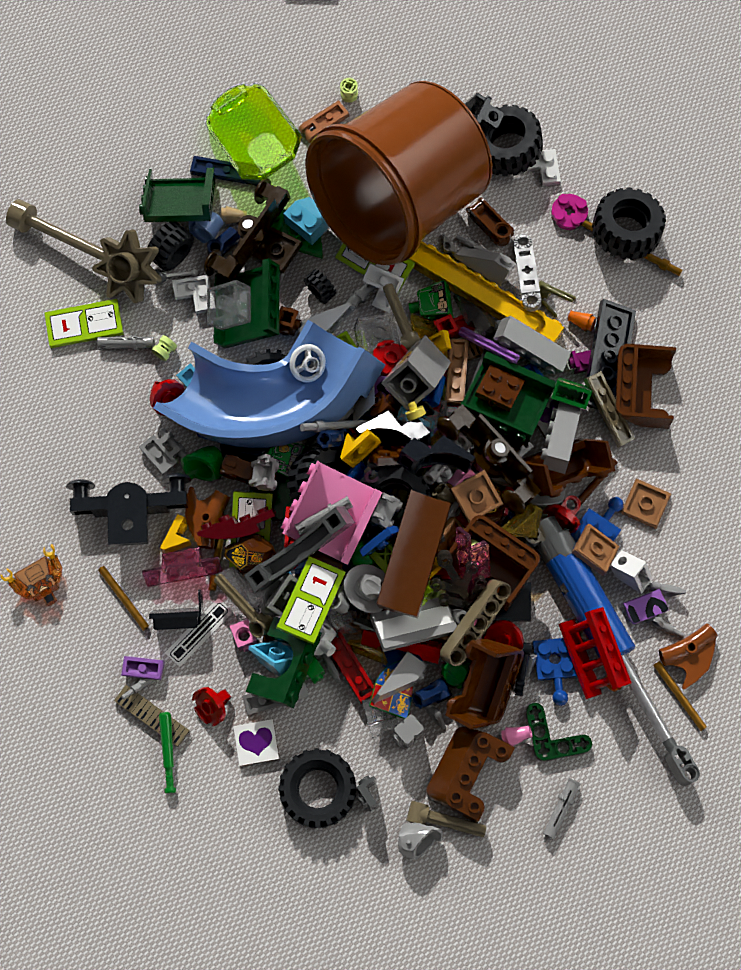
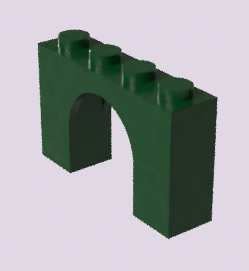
M274 617L267 635L279 642L290 644L293 651L291 665L284 674L275 678L252 673L245 692L294 709L299 699L302 685L306 680L308 669L313 661L317 645L320 643L322 633L319 632L313 645L276 629L280 618Z

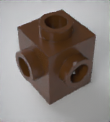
M281 306L279 310V333L284 336H295L302 323L299 311Z
M381 390L375 395V404L368 411L373 418L387 411H390L394 418L399 414L395 406V399L390 394L386 395Z

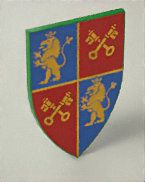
M400 661L389 665L380 673L375 682L371 700ZM413 685L411 688L375 704L370 700L369 707L405 719L408 717L412 701Z

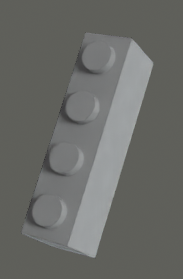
M512 316L501 319L493 338L501 346L510 348L520 357H525L532 365L540 366L550 375L563 372L571 354L570 351Z
M559 401L557 408H553L551 419H554V422L550 421L547 431L551 434L546 436L544 446H547V449L543 448L541 459L544 460L543 464L548 466V470L565 474L581 408Z

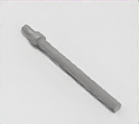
M321 420L314 421L313 423H303L300 425V430L302 432L314 431L318 433L324 430L357 428L362 423L370 420L324 422Z

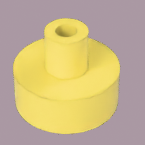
M415 401L408 403L410 410L405 413L408 421L415 420L426 414L423 405L417 407Z

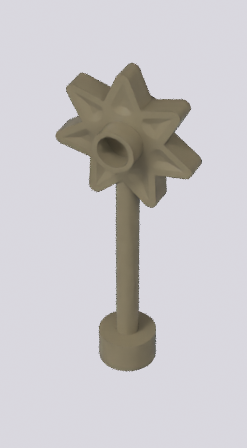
M21 199L15 200L7 211L6 224L22 233L27 232L33 227L101 260L92 269L94 272L108 277L106 292L108 298L118 296L125 291L133 303H139L144 300V284L154 285L162 281L160 275L150 266L159 249L156 246L141 248L137 232L134 229L126 230L120 242L111 237L102 238L100 240L101 248L36 217V207Z

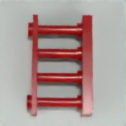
M603 607L584 613L587 620L577 624L575 619L558 624L586 699L602 694L600 688L611 684L614 690L631 684ZM590 627L594 639L583 643L579 631ZM597 646L601 658L590 661L586 650ZM604 665L608 677L597 680L593 669Z

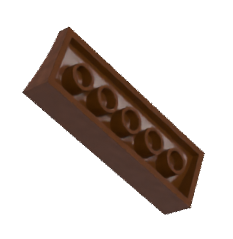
M413 490L410 491L377 600L379 608L418 618L451 503Z

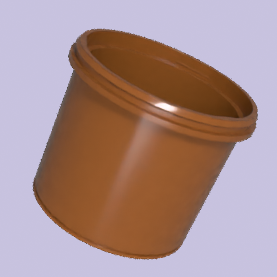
M416 81L347 124H332L322 129L308 147L305 169L313 200L334 234L350 250L363 259L379 265H394L412 257L417 252L424 237L485 192L491 181L492 158L485 134L468 107L443 86L429 81Z

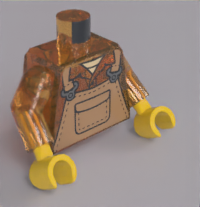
M51 544L53 551L47 552L44 547L43 554L45 556L15 574H12L11 570L6 568L9 576L3 577L0 573V577L2 580L8 581V585L17 595L27 600L34 599L36 602L43 599L46 606H50L57 601L53 592L60 588L59 583L62 580L63 568L58 556L55 555V546Z

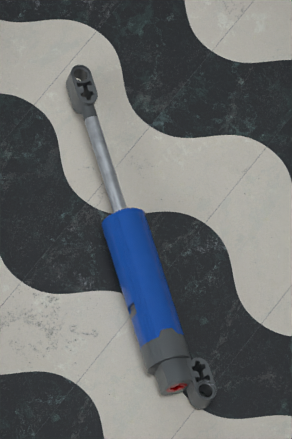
M525 511L521 515L516 514L511 522L512 530L520 541L532 549H537L578 623L587 620L584 613L601 607L604 608L631 680L629 686L667 750L665 756L667 765L680 785L688 786L697 781L700 777V771L685 747L677 745L626 656L635 649L634 642L594 576L590 566L572 553L576 542L569 530L563 531L554 515L536 524L529 512ZM518 519L523 520L525 525L520 524ZM590 627L583 630L588 640L594 639ZM597 646L593 647L598 658H601ZM685 771L690 773L691 779L685 776Z

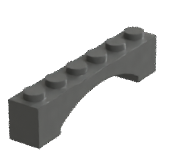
M345 506L333 508L292 544L244 575L254 592L265 590L352 526L355 521Z

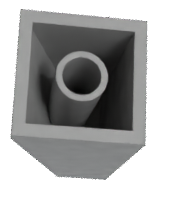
M424 335L409 349L381 384L409 411L408 403L415 401L417 404L434 390L451 361Z

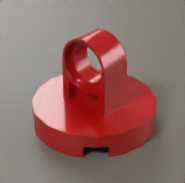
M384 340L377 344L372 355L385 364L381 375H388L408 352L404 345L401 344L400 346L394 343L395 341Z
M167 379L161 382L155 381L149 398L151 407L153 408L156 402L168 403L175 400L184 392V386L175 379ZM153 409L156 413L165 416L157 410Z
M574 495L564 498L560 505H547L543 511L544 514H548L547 517L554 515L562 530L564 528L570 529V533H575L581 525L575 516L580 509L581 502ZM567 500L574 501V510L567 507Z
M506 620L497 621L488 627L484 639L523 649V633L512 622Z
M202 687L194 692L192 701L195 700L196 707H194V710L198 717L205 724L211 723L213 724L212 726H216L224 721L226 716L224 705L232 697L226 689L216 693L209 687Z

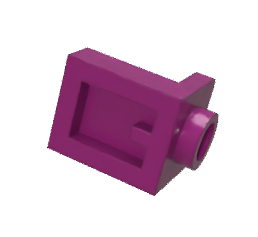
M591 350L580 353L571 351L568 364L570 369H573L574 374L588 371Z

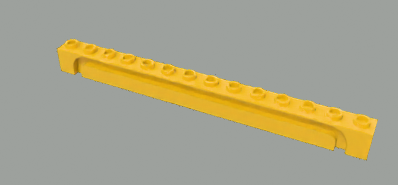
M421 241L417 252L409 258L415 262L413 267L415 270L437 283L445 280L449 285L450 291L496 319L501 320L512 316L555 343L561 337L564 326L558 320L550 319L541 310L533 312L525 310L522 300L520 301L515 298L511 292L504 291L496 283L485 280L481 274L472 272L463 263H457L452 260L448 254H442L437 251L433 245H427Z

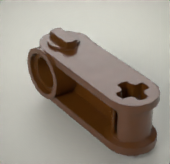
M482 197L478 198L474 205L466 208L468 216L496 246H506L509 244L515 230ZM498 233H505L506 235L501 236Z
M226 455L219 474L228 479L249 484V480L252 479L253 467H251V462L233 455Z

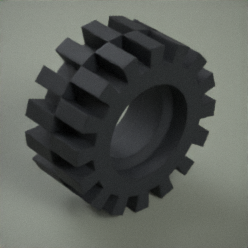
M314 269L303 280L308 290L312 292V295H315V298L319 299L323 304H326L337 294L331 281L318 269Z

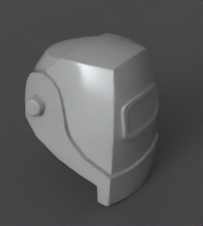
M405 823L398 835L399 852L403 856L417 860L436 841L441 842L443 840V831L421 823Z

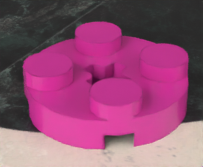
M574 194L559 195L552 205V219H554L558 227L565 230H574L576 227L582 226L588 216L586 200ZM572 209L574 213H571V215H567V211L565 210Z

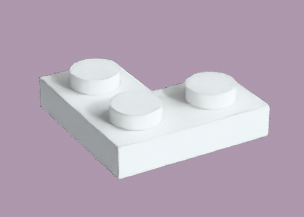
M555 149L542 150L539 160H536V164L533 167L529 166L528 171H526L540 170L542 186L559 185L561 183Z
M370 263L362 281L379 288L371 305L389 313L391 308L383 287L392 283L396 293H398L404 278Z
M202 275L172 280L175 300L193 297L196 314L214 311L209 276Z

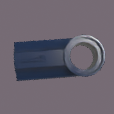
M229 227L219 237L211 239L207 243L208 255L213 252V249H219L222 257H224V254L239 242L240 235L234 228Z
M347 428L320 431L319 436H317V443L322 448L343 447L347 433L351 436L352 433Z
M441 677L430 683L427 687L412 694V701L415 707L422 709L435 702L437 704L441 703L453 694L444 678Z

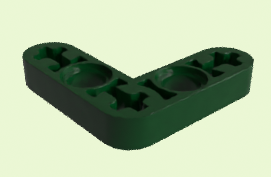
M532 703L527 707L526 718L528 726H530L532 731L531 741L535 757L538 760L549 761L585 754L592 748V740L587 735L551 740L543 706L539 703ZM533 707H535L536 710H540V713L537 717L538 721L542 719L543 723L538 722L532 725L531 721L535 722L534 714L530 715V712L533 710ZM535 727H542L545 730V735L543 737H536L534 734ZM547 739V742L543 744L544 748L548 749L549 752L546 754V757H543L542 754L538 753L541 750V744L536 745V741ZM581 739H583L584 742H588V745L585 747V749H583L582 746H579L574 748L576 752H572L573 745L571 743V740H574L573 744L580 743ZM561 742L569 746V751L565 754L560 753L558 750V744Z

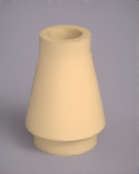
M228 206L226 208L221 207L220 217L225 224L237 223L243 216L247 215V211Z

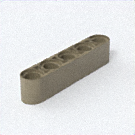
M495 579L490 580L442 647L440 656L443 661L453 666H459L467 658L465 649L468 643L472 640H479L509 598L511 594L509 584Z

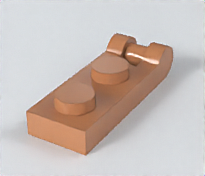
M338 100L302 123L298 130L306 136L305 139L308 143H311L322 129L332 124H338L348 118L349 112Z

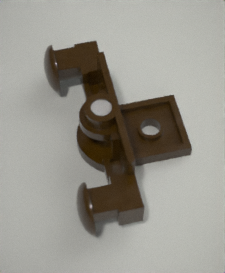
M268 178L259 182L254 192V200L257 204H262L266 201L265 208L258 218L246 215L239 220L237 230L240 240L239 245L233 252V256L229 255L225 259L219 250H215L207 256L204 263V272L207 276H211L216 272L221 280L232 284L249 258L262 263V260L269 258L280 265V273L283 274L303 245L302 241L271 227L291 199L288 190L280 186L271 185V180ZM275 248H282L279 253H273Z
M463 404L454 410L448 419L439 417L436 422L439 434L456 442L459 439L458 431L460 430L474 446L471 454L475 457L473 464L479 472L485 470L488 477L499 478L501 476L514 490V492L511 490L503 492L502 500L504 505L514 514H524L526 511L525 503L528 504L541 492L538 486L528 477L533 470L522 459L534 447L529 441L527 445L517 442L514 438L507 435L499 434L482 414L475 418Z

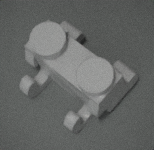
M268 454L261 455L257 460L252 461L253 475L252 479L249 480V486L257 487L258 490L274 491L277 487V481L274 480L275 472L279 469V462L274 458H270L271 455Z
M386 493L381 494L368 523L383 530L393 526L394 520L392 517L394 513L400 511L403 503L394 496Z

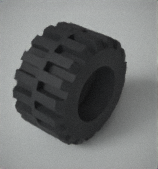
M168 222L153 235L147 247L156 246L159 249L153 262L162 270L170 271L187 257L193 246L194 237L193 234L178 222Z

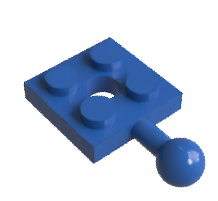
M612 497L608 502L609 508L603 517L589 508L580 520L581 525L577 531L571 533L575 542L577 543L587 524H591L614 542L621 529L609 522L615 512L622 510L624 506L623 500L619 497Z
M564 638L533 641V652L537 655L535 662L537 681L554 680L555 692L552 696L553 702L558 706H563L568 701V694L563 691L562 679L577 677ZM556 654L560 657V662L553 664L550 662L549 657Z

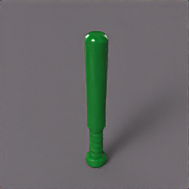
M162 712L159 714L163 768H165L166 774L164 793H176V787H174L172 718L170 712Z

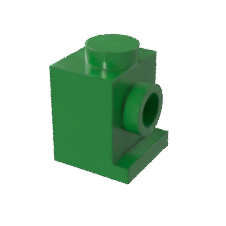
M313 656L306 680L310 679L311 682L316 684L324 678L325 670L315 656Z

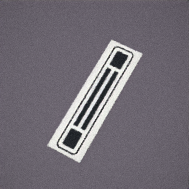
M217 598L201 616V624L197 628H188L165 654L181 667L233 611Z

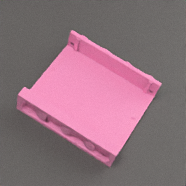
M317 461L316 464L311 463L307 472L310 477L307 483L302 482L298 490L301 495L298 501L294 499L289 509L293 511L290 518L285 517L281 528L284 529L282 534L297 540L301 536L295 524L327 508L328 504L331 503L332 505L348 496L353 507L347 511L355 523L318 550L348 565L382 492Z

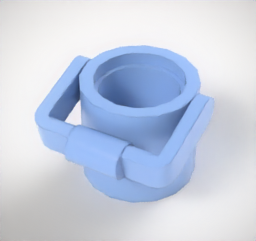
M212 211L211 221H188L189 232L202 243L209 242L218 234L223 226V220Z

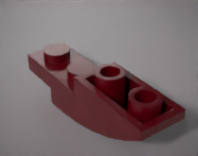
M268 506L257 510L258 514L252 517L250 514L240 517V522L237 521L235 515L230 517L227 514L218 518V523L212 525L211 522L201 525V530L196 533L200 537L211 539H232L251 535L262 529L260 522L274 517L276 512L274 507L268 509Z

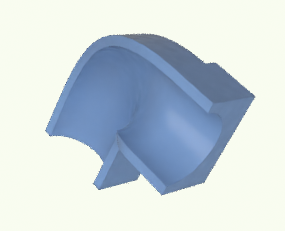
M307 320L288 355L281 361L272 364L249 365L228 361L191 342L188 349L194 355L195 370L190 384L178 398L168 403L156 402L153 409L189 430L221 444L247 448L282 446L299 442L318 434L314 431L302 432L300 425L303 423H313L314 421L321 420L324 422L339 421L354 406L360 396L367 398L385 364L361 347L356 348L342 341ZM312 344L323 352L326 366L323 374L317 380L305 383L293 376L289 363L292 353L298 347ZM311 350V356L317 358L320 364L319 356ZM302 351L297 356L295 367L302 364L305 358V351ZM303 370L299 374L304 377H310L316 372L311 373Z

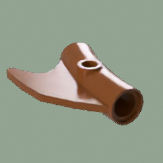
M189 487L188 508H185V519L199 548H215L216 539L200 537L196 532L201 530L200 526L208 522H211L212 525L218 523V518L223 516L231 498L216 489L212 495L204 500H198L193 487Z
M707 623L686 638L659 649V656L664 666H675L685 671L686 677L682 685L683 690L698 681L709 670L718 635Z

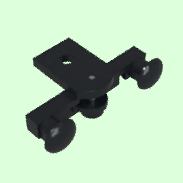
M183 473L169 474L162 480L163 483L169 484V492L147 493L138 484L123 482L114 486L107 493V496L90 497V490L95 488L93 482L86 479L72 480L66 485L67 489L73 490V498H70V512L72 515L93 514L95 518L108 517L109 546L148 544V514L170 513V509L188 508L186 484L191 482V478ZM126 521L133 522V527L129 530L123 529V524Z

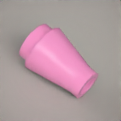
M530 726L506 727L505 730L501 731L502 740L514 746L528 738H532Z

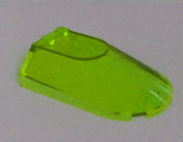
M256 83L249 86L240 84L228 89L213 102L210 107L211 112L206 117L207 129L242 179H266L295 159L302 136L264 86Z

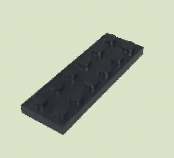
M602 299L599 304L586 378L602 371L616 399L618 351L622 345L631 344L636 310ZM590 396L587 406L598 410L592 396Z

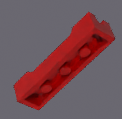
M335 625L332 628L338 634V638L334 637L331 641L336 647L335 652L331 656L360 704H362L372 696L374 685L338 626ZM368 686L369 688L371 687V692L362 697L359 695V691L363 692Z
M363 630L361 644L374 648L379 647L380 642L376 632ZM429 640L396 648V650L419 655L424 661L438 664L444 642Z

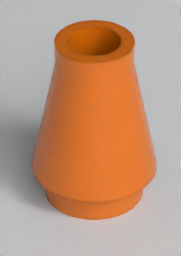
M571 310L567 321L572 322L584 331H592L597 317H594L593 314Z

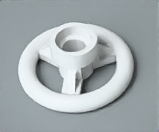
M302 345L291 355L290 370L297 380L305 383L313 382L325 370V356L321 349L315 345ZM311 350L319 356L320 364L317 358L311 356ZM302 351H305V358L302 364L295 367L297 356ZM303 370L311 373L316 372L310 377H304L299 374Z

